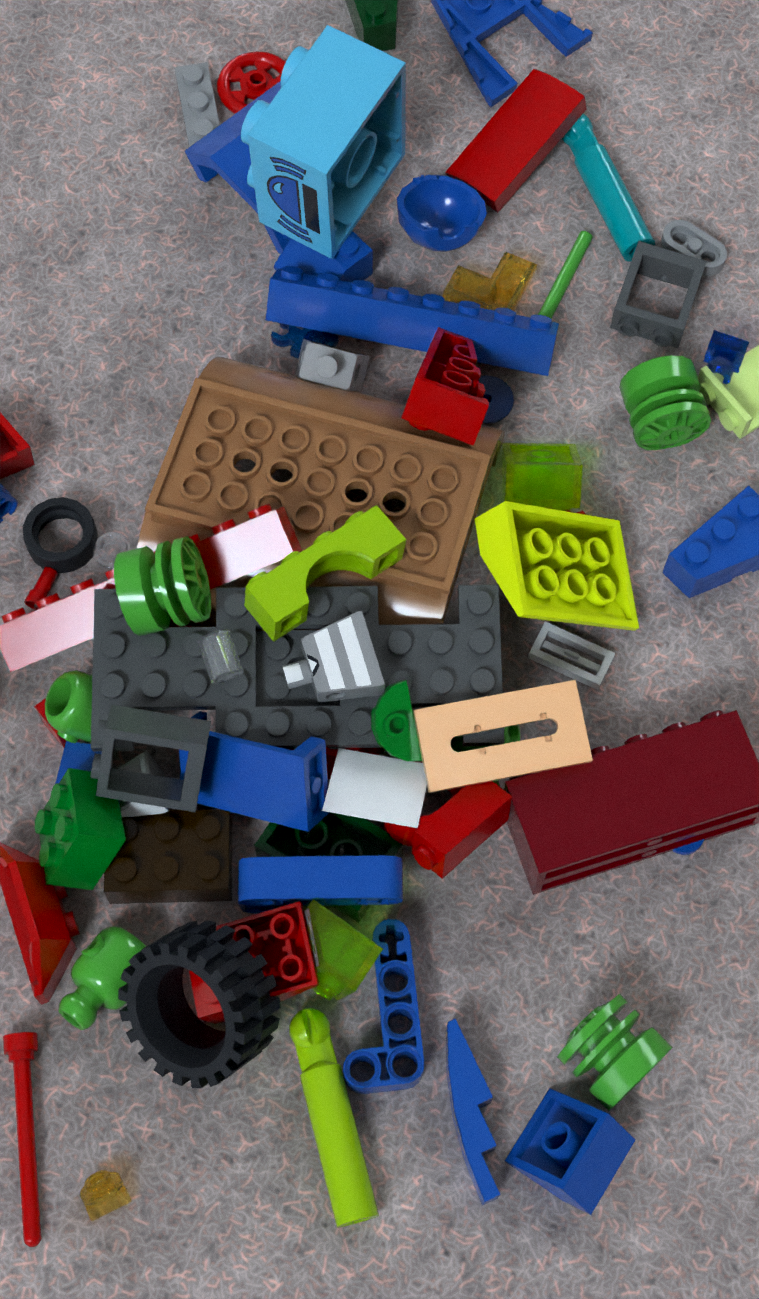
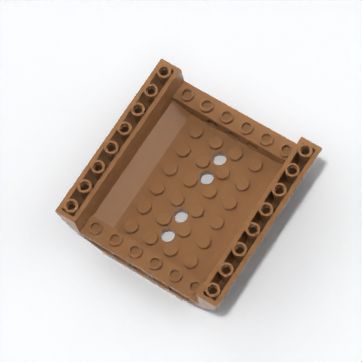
M216 357L207 364L199 378L194 380L145 506V516L137 548L147 546L155 552L157 545L161 542L169 541L173 543V540L177 538L190 537L198 534L200 541L214 535L211 527L230 519H234L236 526L250 520L247 512L269 503L272 511L284 506L303 551L313 545V542L326 531L334 532L345 525V522L358 511L366 512L377 505L407 539L402 560L372 579L356 572L337 570L319 576L309 587L378 586L379 625L443 624L491 467L496 465L505 433L504 430L481 425L473 446L433 430L423 431L414 428L409 424V421L401 419L406 406L404 404L319 384L244 362ZM242 459L252 460L256 464L249 472H240L234 466ZM279 469H287L293 474L292 478L286 482H277L271 476ZM352 489H361L368 496L364 501L352 502L346 497V494ZM390 499H399L405 504V508L400 512L394 513L386 510L383 505ZM282 560L210 589V617L206 621L198 623L191 620L188 624L192 625V627H216V588H246L248 582L255 575L264 571L270 572L278 567ZM293 629V630H320V629Z

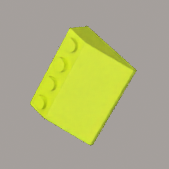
M504 501L475 518L480 556L518 617L632 631L639 629L620 520Z

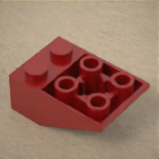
M301 901L216 926V931L225 925L234 929L233 939L235 941L246 937L253 944L248 951L253 958L262 954L268 964L263 966L261 970L264 976L273 974L277 984L276 987L270 990V996L280 997V1002L320 985ZM189 970L197 1017L213 1024L225 1022L221 1005L211 988L198 975Z

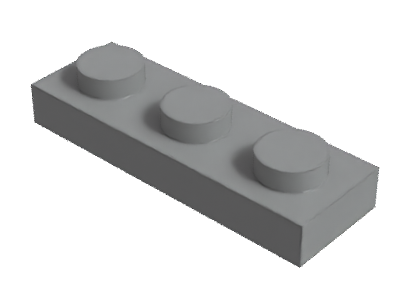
M207 62L174 67L189 147L220 125Z

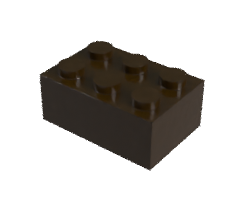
M221 809L196 810V812L169 810L162 814L122 817L126 840L104 872L103 892L110 904L232 901L233 823L229 811Z

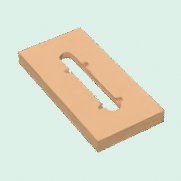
M576 680L413 710L429 793L593 761ZM546 719L553 720L557 725L556 732L549 736L463 752H456L451 747V740L456 736Z

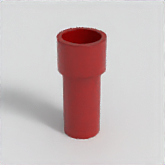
M44 567L34 588L29 591L24 601L28 607L38 610V607L34 608L36 601L47 597L58 576V572L50 567Z

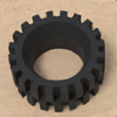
M206 920L199 925L197 921L188 922L141 949L140 952L128 961L131 965L123 970L120 978L127 983L118 989V1000L127 1002V1006L119 1011L122 1022H131L132 1029L126 1032L130 1042L139 1040L143 1046V1049L138 1052L140 1057L145 1062L153 1058L157 1062L154 1071L162 1077L172 1072V1082L183 1086L188 1081H191L192 1088H203L208 1083L212 1087L221 1083L263 1052L262 1050L274 1038L270 1034L278 1029L280 1018L271 1014L281 1008L280 997L270 996V990L276 987L277 984L273 974L264 976L261 970L268 963L262 954L253 958L248 952L253 944L246 937L235 941L233 939L234 929L225 925L216 931V922ZM184 968L198 975L211 988L221 1005L226 1031L217 1030L206 1025L192 1011L183 990Z

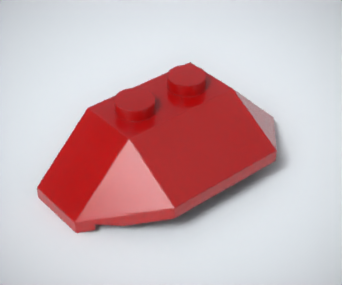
M0 842L1 888L34 997L42 1005L50 1001L77 950L73 937L80 935L79 927L73 911L65 913L61 899L68 897L66 887L47 885L44 867L40 866L38 859Z

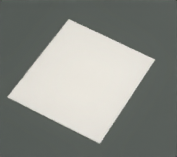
M339 748L322 811L418 828L427 787L423 763L403 761L401 759Z

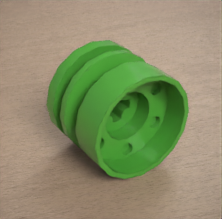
M674 355L657 357L637 365L629 370L621 379L619 388L625 408L630 414L629 422L633 428L635 442L639 447L646 450H660L681 446L698 438L709 428L711 417L706 407L705 398L700 393L701 385L691 359Z
M188 536L173 540V543L169 541L159 543L155 553L149 547L144 546L116 555L114 562L116 593L122 613L133 633L142 636L164 631L169 628L171 618L175 624L181 627L190 623L191 620L198 623L206 621L210 617L211 593L207 572L198 548Z
M618 994L611 1001L596 1007L570 1033L565 1047L557 1056L564 1065L578 1053L584 1057L572 1072L576 1077L585 1074L593 1067L600 1073L592 1083L589 1091L608 1111L617 1105L673 1048L653 1027L645 1030L637 1037L630 1032L637 1022L640 1013L634 1010L625 1019L620 1021L616 1015L628 1002L621 994Z

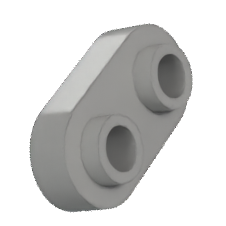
M685 220L671 221L664 228L661 238L662 248L702 260L704 258L710 259L712 262L707 261L703 272L705 276L716 275L723 269L727 258V250L720 241ZM674 240H680L684 244H678Z

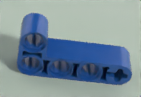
M385 855L242 858L239 860L238 904L243 912L258 914L299 901L302 902L303 906L392 905L402 903L403 859L397 856Z
M397 919L381 921L375 927L372 939L383 1046L355 1050L346 1057L343 1064L345 1083L351 1091L358 1094L407 1090L416 1086L423 1076L424 1055L411 940L408 928ZM394 934V939L397 941L396 960L389 961L388 945L385 943L386 935ZM398 974L406 980L407 986L402 991L392 992L385 987L384 980L389 975ZM398 1015L404 1016L409 1019L412 1027L407 1033L396 1034L388 1026L390 1019ZM402 1057L411 1059L416 1065V1072L410 1077H400L397 1075L392 1067L397 1059ZM359 1062H366L373 1067L375 1073L370 1080L358 1082L350 1074L352 1066Z

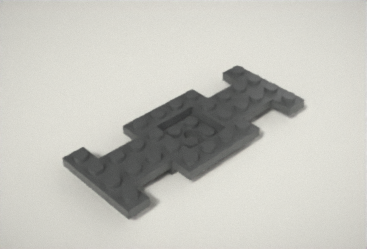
M458 585V624L379 625L378 586L308 587L306 591L309 599L307 621L294 629H322L355 612L362 611L385 682V689L400 680H407L412 707H432L503 693L499 585ZM216 588V627H169L164 631L142 636L133 633L127 624L119 604L116 589H94L92 751H102L101 745H95L99 719L107 721L111 704L147 711L216 710V733L284 749H296L311 736L325 739L326 748H381L377 744L371 729V712L381 695L318 702L312 683L289 690L282 666L304 659L301 639L317 630H291L273 642L265 631H256L263 630V628L244 606L246 588ZM504 728L462 735V746H494L505 743ZM116 739L115 751H134V742Z

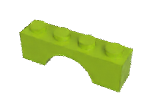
M377 505L366 512L358 511L349 517L345 525L334 532L326 531L316 538L313 545L302 552L294 551L287 555L275 569L268 573L264 571L255 575L246 586L244 606L274 642L307 621L309 599L306 591L315 579L325 573L337 570L356 572L372 579L402 560L407 539Z

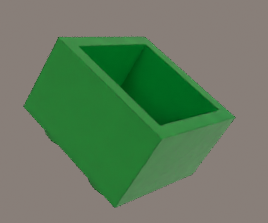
M68 768L61 781L53 786L50 799L44 809H40L36 815L35 832L39 834L41 844L39 863L40 866L44 867L47 885L93 890L126 840L119 800L96 796L98 779L91 778V771Z

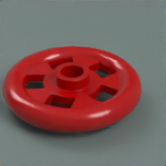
M259 51L244 53L233 58L222 68L218 76L217 92L221 102L229 111L236 114L248 105L245 104L246 98L255 100L281 81V74L286 61L274 54ZM249 66H255L257 69L247 73L242 71V69ZM271 68L280 74L275 79L267 72ZM254 81H260L261 83H259V84H254L253 82H254ZM240 82L241 90L231 91L230 83Z

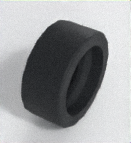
M60 497L51 498L37 504L27 515L23 525V540L34 563L42 569L50 567L56 570L58 574L73 572L85 566L94 556L98 546V533L94 519L88 508L77 500ZM65 518L79 522L83 529V537L75 547L65 552L56 553L46 551L41 547L39 533L48 523L56 519Z

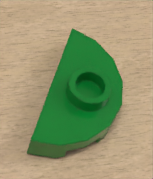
M400 680L389 685L379 697L375 708L373 707L371 712V729L377 744L384 748L391 756L403 761H422L407 680Z

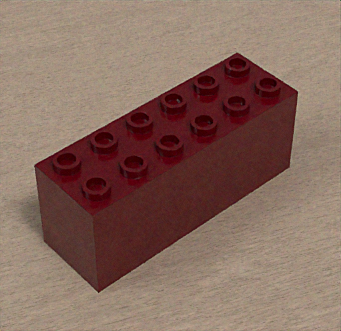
M721 710L713 711L701 717L700 722L687 726L684 722H678L664 728L661 734L648 737L647 734H639L627 739L624 742L625 745L610 749L609 746L594 748L591 750L593 761L589 763L509 778L510 780L505 782L504 790L512 796L507 825L532 894L541 893L671 852L675 848L703 839L705 841L759 824V761L737 710L723 714Z

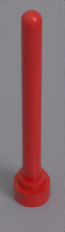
M19 1032L4 1035L3 1047L4 1054L8 1055L9 1063H13L23 1239L27 1246L35 1247L41 1241L30 1061L35 1060L34 1052L38 1051V1036L36 1032Z

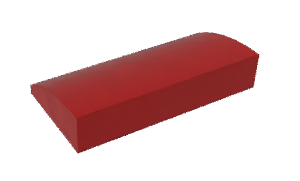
M533 69L447 169L446 175L463 181L475 189L485 201V204L498 213L587 110L585 96L559 79Z

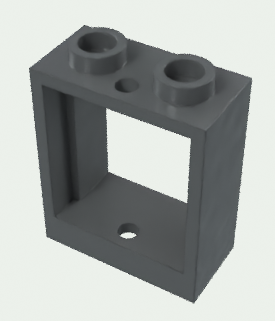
M638 241L614 308L610 328L618 330L624 336H638L652 340L653 343L661 347L672 346L679 348L707 261ZM637 274L688 289L678 320L627 305Z
M111 704L107 721L99 719L95 738V745L102 746V754L95 753L91 769V778L98 779L96 796L196 812L211 721ZM116 739L189 751L184 780L112 768Z

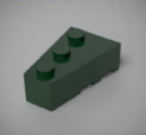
M345 0L358 40L381 51L396 49L399 0Z

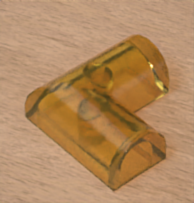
M505 252L491 278L458 265L443 291V297L445 301L453 303L472 301L478 303L480 308L484 309L508 308L515 311L537 270V264Z

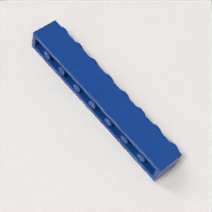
M285 266L282 269L278 268L270 278L265 319L267 321L423 352L428 351L437 328L440 327L472 339L477 362L544 376L549 374L559 323L552 322L551 318L544 315L525 317L516 315L515 311L508 308L489 310L480 308L478 303L472 301L453 303L445 301L444 297L436 294H425L423 296L409 294L407 289L401 287H389L387 290L374 287L373 283L365 280H354L351 283L338 280L336 275L329 273H320L317 276L305 274L302 269L293 266Z

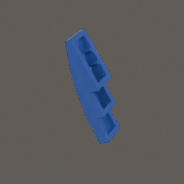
M455 1018L447 1023L446 1074L452 1117L463 1159L483 1206L498 1199L501 1195L483 1158L484 1155L494 1151L497 1146L480 1111V1108L491 1103L493 1096Z

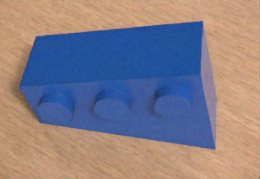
M747 486L668 555L662 573L688 598L732 581L733 578L750 571L755 572L759 570V495L750 486Z

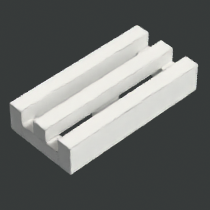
M545 621L529 652L528 658L599 690L615 653ZM549 636L603 662L601 665L581 657L578 653L561 648L545 639ZM540 649H543V650H545V651H548V652H550V653H552V654H554V655H556V656H559V657H561V658H563V659H565V660H567V661H569V662H572V663H574V664H576V665H578V666H580V667H583V668H585V669H587V670H589V671H591V672H594V673H596V675H593V674H591V673H589V672H587V671H585V670H582V669H580V668H578V667H576V666H574V665H572V664H569V663H567V662H565V661H563V660H561V659H558V658H556V657H554V656H552V655H550V654H547V653L541 651Z

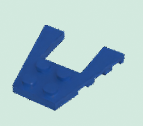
M431 0L444 27L490 107L512 94L517 89L518 83L479 42L522 14L565 57L591 41L593 34L587 28L582 31L571 23L572 18L561 11L557 13L542 5V0Z

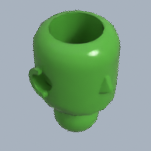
M78 670L65 672L53 682L47 693L45 716L51 727L58 731L57 734L71 743H76L79 739L91 742L92 675Z
M107 927L103 929L89 946L81 951L82 954L71 969V977L77 989L62 998L58 1009L62 1017L74 1027L85 1030L94 1024L97 1018V1011L101 1006L110 1010H117L125 1006L127 1002L118 1000V989L127 984L120 979L123 970L131 965L128 961L140 952L141 949L145 948L146 945L123 928Z

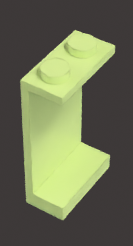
M759 345L714 373L707 366L701 368L698 375L701 385L700 393L703 394L706 405L710 404L718 413L723 427L728 431H733L739 439L759 428Z

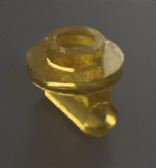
M101 1170L93 1173L85 1180L84 1186L80 1191V1197L85 1204L91 1221L132 1202L128 1189L124 1186L123 1180L117 1172Z

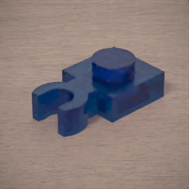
M280 323V327L289 332L285 335H280L276 332L271 334L273 344L279 347L292 346L290 355L297 359L299 358L303 339L334 347L339 342L338 335L307 328L301 330L296 328V326Z
M714 330L703 362L708 363L707 367L713 373L723 375L724 384H729L733 373L739 372L749 342Z

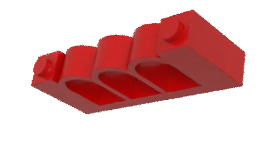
M382 747L341 748L374 755H379L385 750ZM326 748L328 779H331L338 749ZM493 781L448 789L454 796L432 814L420 816L418 828L384 822L385 829L394 840L403 845L412 846V855H414L415 860L421 867L426 870L431 869L443 879L508 821L512 796Z

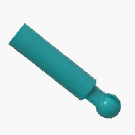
M582 114L563 136L562 140L572 150L575 156V166L625 261H632L638 241L654 246L655 241L605 146L599 144L593 133L591 120L585 114Z

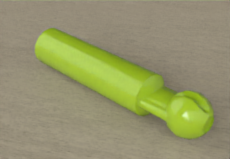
M306 1008L298 1011L291 1019L289 1035L295 1044L302 1072L300 1080L336 1226L340 1228L379 1216L342 1068L337 1063L330 1036V1022L321 1011L314 1008Z

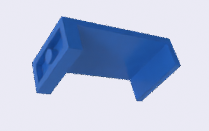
M199 711L191 718L207 720V712ZM212 731L209 732L198 804L307 832L330 813L322 811L328 790L325 739L311 736L295 750H289ZM179 750L181 780H184L189 752L185 750Z

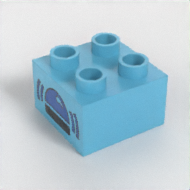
M327 25L310 50L298 46L291 52L281 74L282 88L270 104L263 100H258L250 108L242 125L241 140L249 145L251 165L247 175V183L255 189L259 222L333 259L405 155L406 62Z

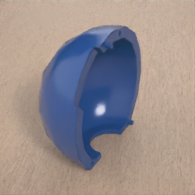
M421 175V177L413 178L411 183L401 189L397 197V212L400 225L414 243L433 251L447 252L468 244L478 234L487 214L485 201L475 189L463 181L448 176Z

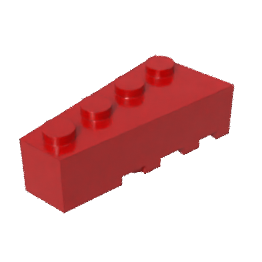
M440 327L437 328L415 378L401 419L409 421V424L416 429L423 431L433 430L474 446L488 410L489 402L488 399L483 398L486 390L484 384L479 383L481 371L480 368L475 366L477 356L472 339Z

